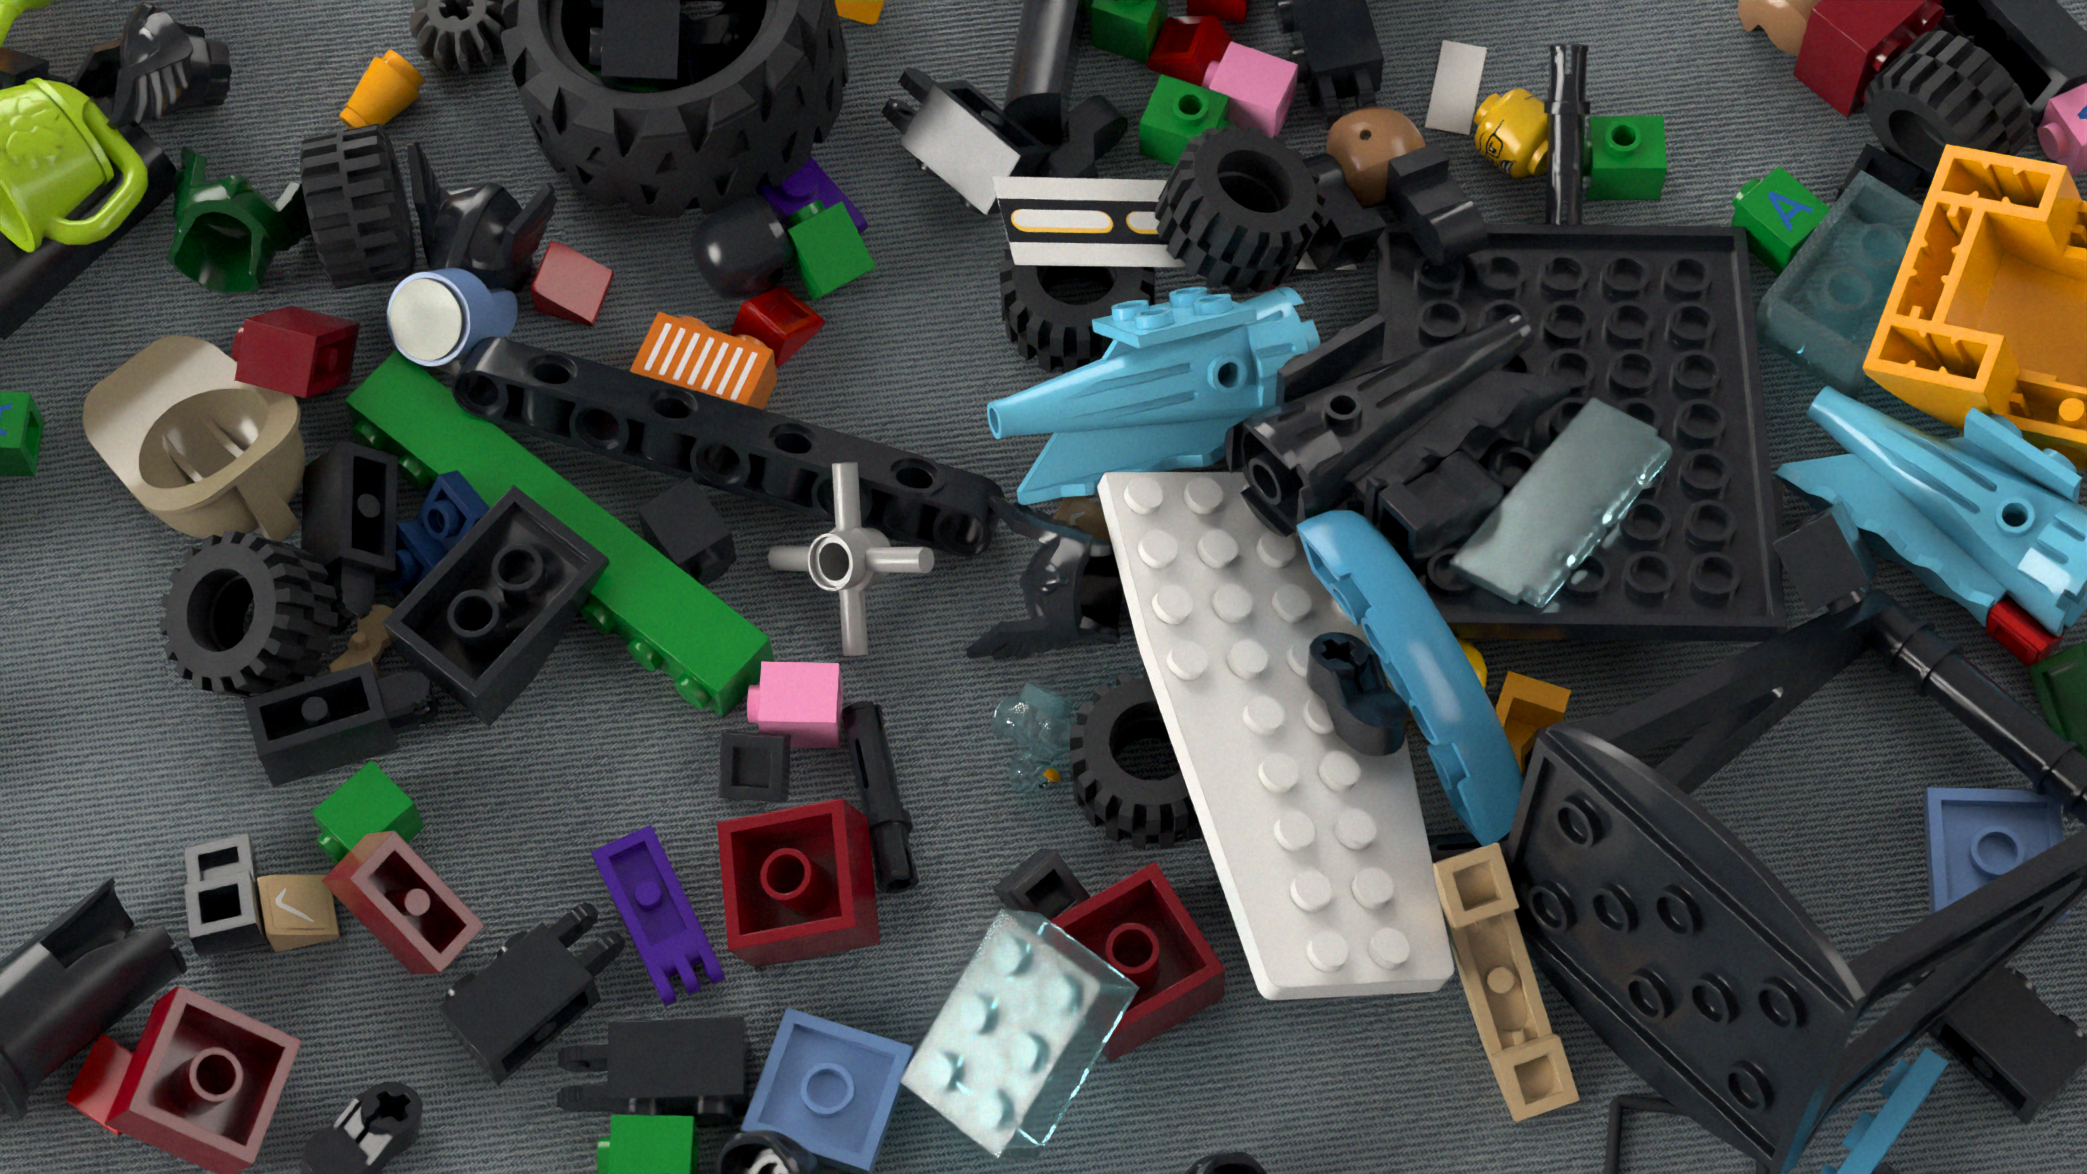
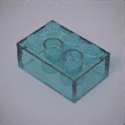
M1860 170L1761 299L1755 318L1757 342L1847 397L1857 401L1872 381L1865 374L1862 367L1923 206Z
M1001 909L904 1072L900 1082L996 1158L1037 1159L1140 987L1040 913Z

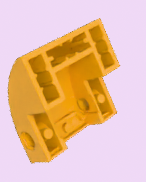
M1946 144L1862 368L1867 376L1884 389L1914 408L1949 426L1964 432L1965 416L1972 407L1988 417L1990 414L1996 413L2015 424L2022 432V439L2042 452L2046 448L2055 450L2069 459L2076 469L2087 471V201L2081 199L2066 165Z

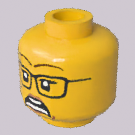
M1522 88L1513 89L1502 97L1497 93L1490 95L1481 104L1474 116V122L1478 125L1474 139L1476 150L1512 178L1521 179L1530 174L1534 177L1541 176L1547 171L1548 124L1547 114L1544 113V102Z

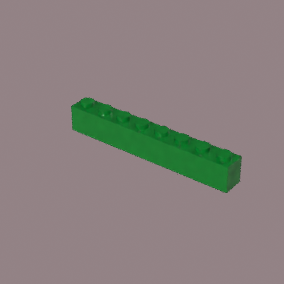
M396 349L345 399L354 424L350 428L352 435L362 446L398 456L399 473L415 488L423 490L428 486L432 489L439 474L459 470L491 509L515 485L608 557L610 564L579 610L580 613L600 633L608 635L613 631L628 643L626 646L627 650L644 668L651 672H655L660 668L675 680L674 686L677 691L694 707L702 710L707 705L721 717L725 718L747 695L749 685H756L760 681L761 662H774L770 637L492 422L465 412L455 401L452 391L405 357L399 350Z

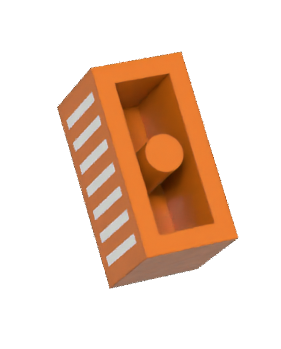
M659 311L629 370L632 373L764 410L778 380L773 350L767 348L760 340L743 334L733 337L711 329L706 323L695 317L682 315L677 318Z

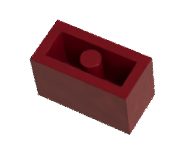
M287 306L247 318L244 325L238 329L232 346V358L235 362H238L235 381L302 398H308L349 383L360 323L295 306Z
M396 831L366 834L322 880L336 897L411 974H440L484 927V924Z

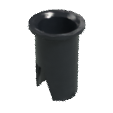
M112 877L103 881L102 885L0 961V1108L17 1121L29 1112L26 1101L31 1089L180 973L183 975L188 971L185 959L178 946L174 943L163 925L123 939L134 925V922L116 895L113 886L116 882Z

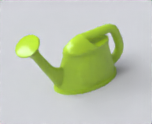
M0 0V48L16 18H19L26 10L35 11L46 8L50 5L51 0ZM33 78L27 80L24 85L0 90V231L19 248L27 252L37 250L41 246L44 237L67 245H87L105 239L123 223L141 201L148 187V171L138 153L117 129H111L107 125L108 118L91 98L76 88L62 82ZM108 156L123 175L122 184L99 212L91 218L85 220L65 219L101 184H107L113 179L114 173L107 158Z

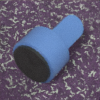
M445 268L420 272L405 278L393 291L387 308V325L394 344L405 357L420 365L438 366L466 360L476 344L484 338L508 336L512 332L517 320V299L515 294L509 290H488L478 277L463 269Z

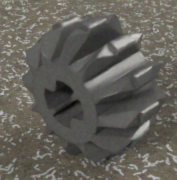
M415 0L413 4L415 13L410 15L409 27L412 37L416 39L419 54L425 61L435 59L436 66L443 73L455 64H459L460 70L468 76L471 64L478 61L491 68L492 52H504L501 41V33L507 30L501 14L504 0Z

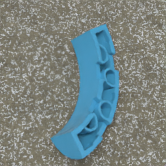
M1331 510L1296 525L1313 574L1337 601L1355 626L1362 624L1368 641L1381 659L1383 671L1396 693L1407 704V708L1411 710L1417 725L1430 742L1427 746V752L1439 776L1452 812L1483 847L1496 843L1511 831L1524 779L1501 722L1474 669L1444 618L1397 551L1368 518L1352 510Z

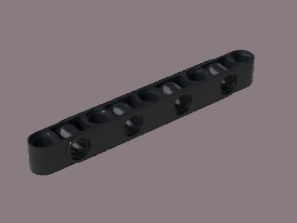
M488 337L479 341L457 373L452 384V394L455 401L465 412L473 416L514 427L539 438L686 480L692 477L695 483L834 523L835 507L832 464L858 462L861 527L875 528L889 539L916 543L957 556L973 557L982 554L988 549L1000 521V517L988 506V500L991 496L1005 500L1001 487L993 480L979 474L937 463L922 455L563 352L543 350L505 338Z

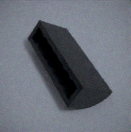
M1024 0L1003 111L1042 143L1062 145L1086 13L1084 12L1086 0Z
M1942 0L1941 6L1945 11L1938 25L1954 37L1959 35L1970 40L1976 47H1981L2010 74L2009 76L2024 94L2023 99L2029 105L2032 117L2029 119L2032 123L2041 121L2049 99L2087 83V32L2056 0Z
M105 97L97 104V107L109 119L113 102ZM129 124L117 130L138 153L148 171V187L141 201L123 223L105 239L87 245H67L44 237L41 246L37 250L27 252L19 248L0 231V337L4 341L174 192L177 187L175 178L177 169L160 146L141 126L133 128ZM108 156L107 158L114 173L113 179L107 184H101L65 219L85 220L91 218L99 212L122 184L123 175Z

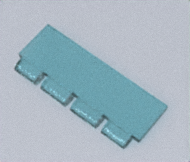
M1592 397L1451 559L1450 570L1514 604L1523 596V600L1538 608L1544 607L1570 577V569H1576L1606 534V527L1613 526L1641 493V486H1646L1672 456L1671 446L1665 440L1657 437V429Z

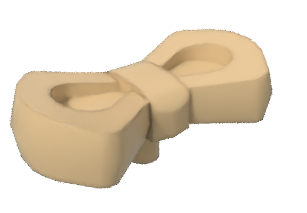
M372 605L373 610L369 612L368 616L362 620L360 618L357 619V632L349 639L348 650L330 664V673L370 661L376 677L379 679L376 663L384 649L392 645L382 624L392 613L393 609L391 607Z

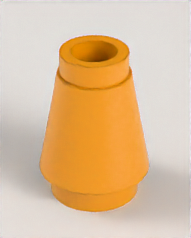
M388 50L381 59L378 57L373 58L345 105V109L338 117L349 129L379 124L382 127L420 98L418 90L425 83V79L402 56L392 50Z

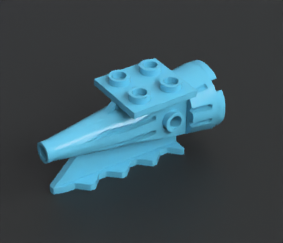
M1284 286L1271 289L1238 303L1232 301L1230 294L1212 295L1207 293L1206 287H1187L1170 292L1169 302L1149 306V301L1147 300L1122 302L1111 307L1112 315L1093 319V332L1114 339L1100 360L1006 398L991 401L987 405L989 426L996 439L1053 433L1017 489L1018 503L1027 505L1061 497L1096 494L1098 492L1097 486L1105 472H1165L1178 468L1205 467L1213 465L1222 457H1226L1224 440L1227 430L1251 415L1262 413L1275 407L1277 370L1283 367L1292 357L1298 354H1306L1321 345L1313 320L1301 322L1293 307L1304 304L1299 294L1292 288Z
M1830 386L1823 388L1809 407L1807 417L1823 428L1850 454L1782 464L1775 473L1776 479H1781V483L1806 500L1818 513L1843 501L1864 542L1875 554L1883 559L1900 563L1906 567L1930 591L1953 599L1964 606L1984 627H1986L1990 610L2006 594L2055 637L2056 635L2057 637L2062 636L2064 625L2071 628L2087 610V508L2078 504L2082 477L2076 474L2077 469L2069 459L2049 448L2044 449L2042 452L2022 439V432L2007 418L1996 413H1992L1988 417L1974 407L1965 416L1964 437L1940 440L1847 397Z

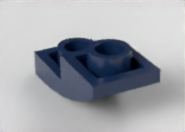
M459 470L439 474L416 519L396 524V571L383 580L401 602L490 510L489 506Z

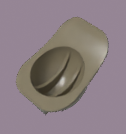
M172 335L162 337L134 355L97 383L88 393L83 404L82 420L89 443L143 507L155 514L170 527L199 539H205L211 535L223 537L226 531L250 534L256 530L265 538L281 542L301 526L287 506L297 494L305 473V448L298 428L301 418L299 404L293 395L235 381L237 362L215 345L191 336Z

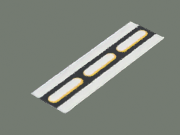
M992 176L1014 265L1185 267L1186 265L1181 259L1174 260L1166 250L1169 242L1161 240L1156 229L1160 221L1155 219V207L1168 180ZM1306 251L1296 269H1317ZM1352 264V265L1344 266V267L1337 268V269H1334V270H1357V269H1356L1355 264Z

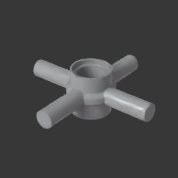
M858 462L833 463L836 527L829 533L818 536L811 546H773L769 551L768 562L775 571H809L819 587L827 591H839L843 656H861L868 654L865 590L869 589L873 584L882 582L889 573H929L934 565V555L928 547H891L888 539L882 532L875 528L861 527Z

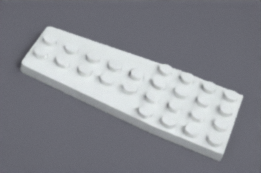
M1105 472L1097 489L1139 651L1258 991L1269 1000L1436 992L1440 990L1452 976L1454 965L1406 733L1401 749L1394 754L1369 756L1359 753L1336 734L1325 701L1307 684L1306 674L1309 646L1313 639L1329 632H1343L1356 636L1373 649L1365 635L1362 624L1355 626L1337 601L1313 574L1300 535L1296 537V532L1287 537L1279 536L1268 529L1251 511L1240 493L1250 487L1243 472H1233L1232 474L1231 472ZM1346 500L1334 510H1348ZM1384 672L1389 688H1391L1396 693L1395 689L1393 688L1391 682L1389 681L1388 677Z

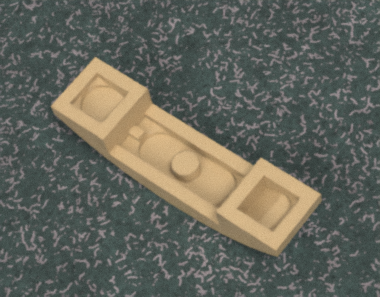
M1493 843L1433 863L1440 904L1464 991L1490 1065L1513 1120L1518 1122L1579 1101L1578 1092L1560 1036L1552 1032L1514 909L1519 908L1499 843Z

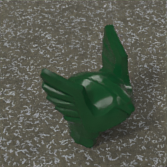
M184 146L181 149V168L175 174L177 187L173 192L175 201L172 216L177 221L173 236L174 241L167 256L168 263L173 265L178 273L186 275L193 282L204 286L210 291L220 294H253L261 288L264 273L269 269L276 251H289L291 246L299 244L301 238L312 233L302 184L290 182L281 197L273 204L264 194L252 187L250 180L242 175L232 174L220 181L205 184L207 157L199 155L191 148Z

